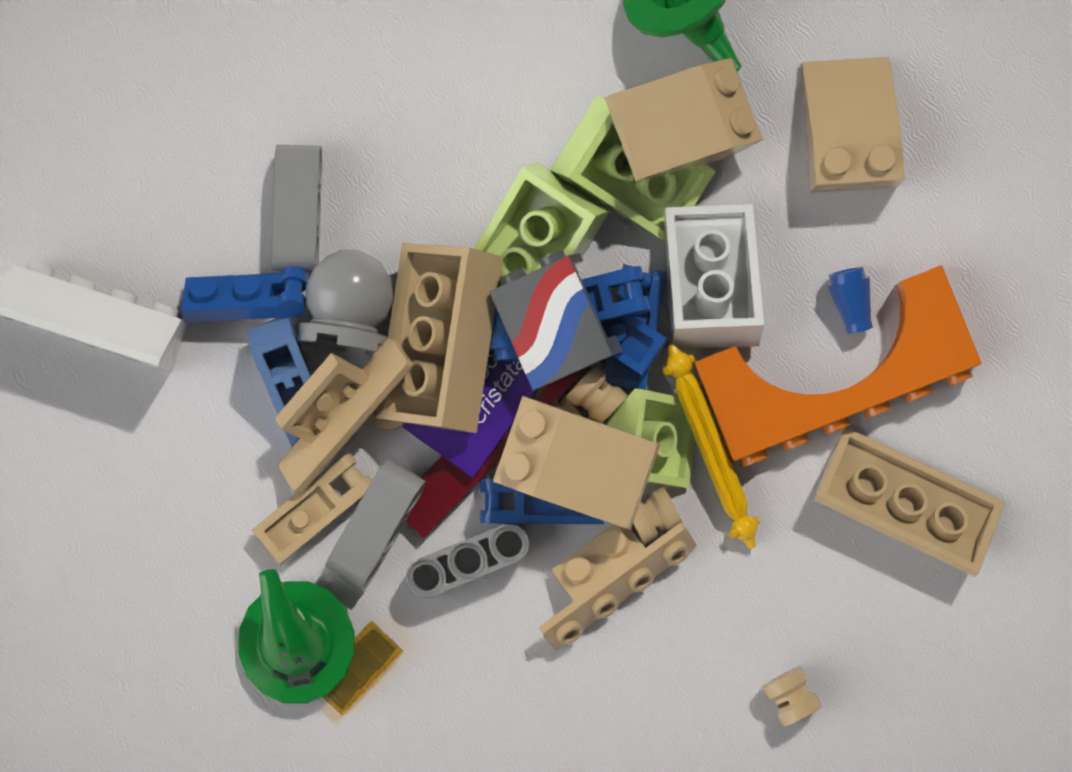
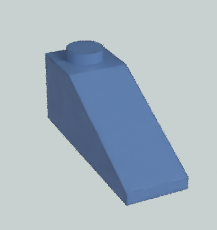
M276 318L247 329L250 350L277 414L312 376L300 342L297 341V334L290 318ZM285 431L289 443L293 447L300 438Z

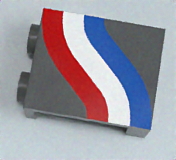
M564 250L554 252L538 260L541 265L540 269L526 274L524 268L513 271L499 278L502 284L501 287L490 291L493 302L533 391L623 352L616 335L607 338L575 265L583 262L580 253L566 256Z

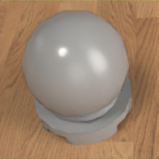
M339 250L326 256L313 268L306 284V304L314 319L310 323H300L297 341L306 342L307 345L345 352L346 346L363 349L367 355H373L377 352L388 337L378 334L376 328L388 317L394 300L392 279L382 263L359 250Z

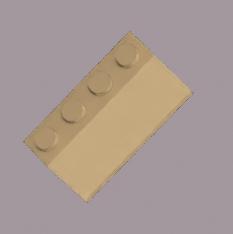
M402 243L388 338L390 337L399 343L413 363V366L377 407L375 418L477 433L496 309L490 291L499 288V278L503 263L502 256L468 247Z

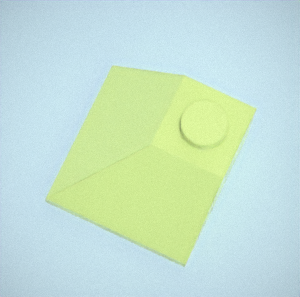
M634 389L603 424L661 444L647 483L689 488L695 437L679 398L658 392Z

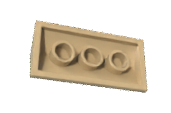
M844 427L826 464L814 501L974 577L980 572L1005 503L996 497L847 427Z

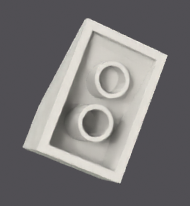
M753 204L666 207L665 240L670 343H674L679 350L759 346L764 329V315Z

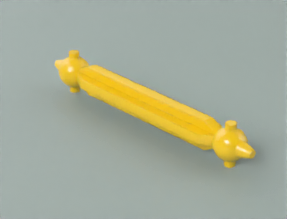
M674 343L669 344L668 358L663 372L665 375L670 374L676 378V393L724 512L733 519L729 536L732 539L742 540L749 549L755 548V535L760 520L758 517L747 515L748 501L700 382L690 373L695 358L692 354L687 355L681 352Z

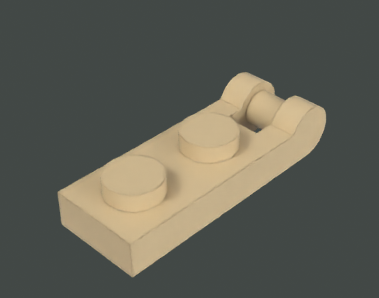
M350 452L345 453L320 473L301 494L296 493L252 529L279 564L285 562L362 499L372 479L369 475L364 478L355 467L357 461ZM340 476L351 488L341 497L330 485Z

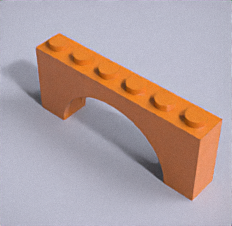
M940 265L902 280L895 285L899 301V324L894 342L880 365L863 380L849 388L826 394H801L780 389L754 373L745 363L736 346L695 361L692 364L693 370L700 382L731 462L741 459L743 467L768 458L765 449L782 443L786 451L809 442L806 433L823 427L826 435L850 425L847 417L864 411L866 418H870L890 410L889 400L905 395L907 402H911L931 394L930 384L942 379H946L948 386L972 378L973 374L970 368L978 366L982 362L943 266Z

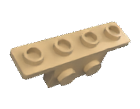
M390 337L387 338L362 368L331 353L274 418L282 430L300 438L278 464L280 471L293 491L301 494L412 368L413 363L396 340Z
M683 523L677 524L645 548L632 530L613 524L554 567L551 571L573 602L539 627L540 632L553 649L558 650L564 645L575 642L585 629L597 620L613 614L618 605L635 592H641L648 588L654 578L667 568L683 562L688 557L690 551L696 547V543Z

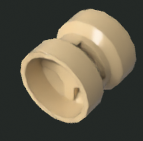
M595 365L565 397L574 406L582 405L587 411L588 419L603 423L628 395L619 386L608 384L605 381L606 374Z
M664 487L652 492L650 499L646 500L645 504L640 502L633 527L643 545L656 540L657 531H669L677 524L683 523Z
M801 666L781 674L762 686L767 698L775 701L778 706L777 716L783 727L800 721L822 707L816 694L808 691L805 685L807 677Z

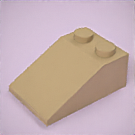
M889 57L802 62L810 193L898 187L905 180L902 134Z
M732 58L698 65L604 98L636 182L730 158L763 140Z
M522 396L493 482L631 530L661 444Z

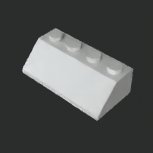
M32 261L28 262L26 268L13 264L1 282L0 317L169 373L172 372L188 324L182 319L177 318L179 310L157 302L153 303L152 309L136 305L137 296L112 288L110 296L93 291L95 282L74 275H70L68 282L52 277L54 269Z

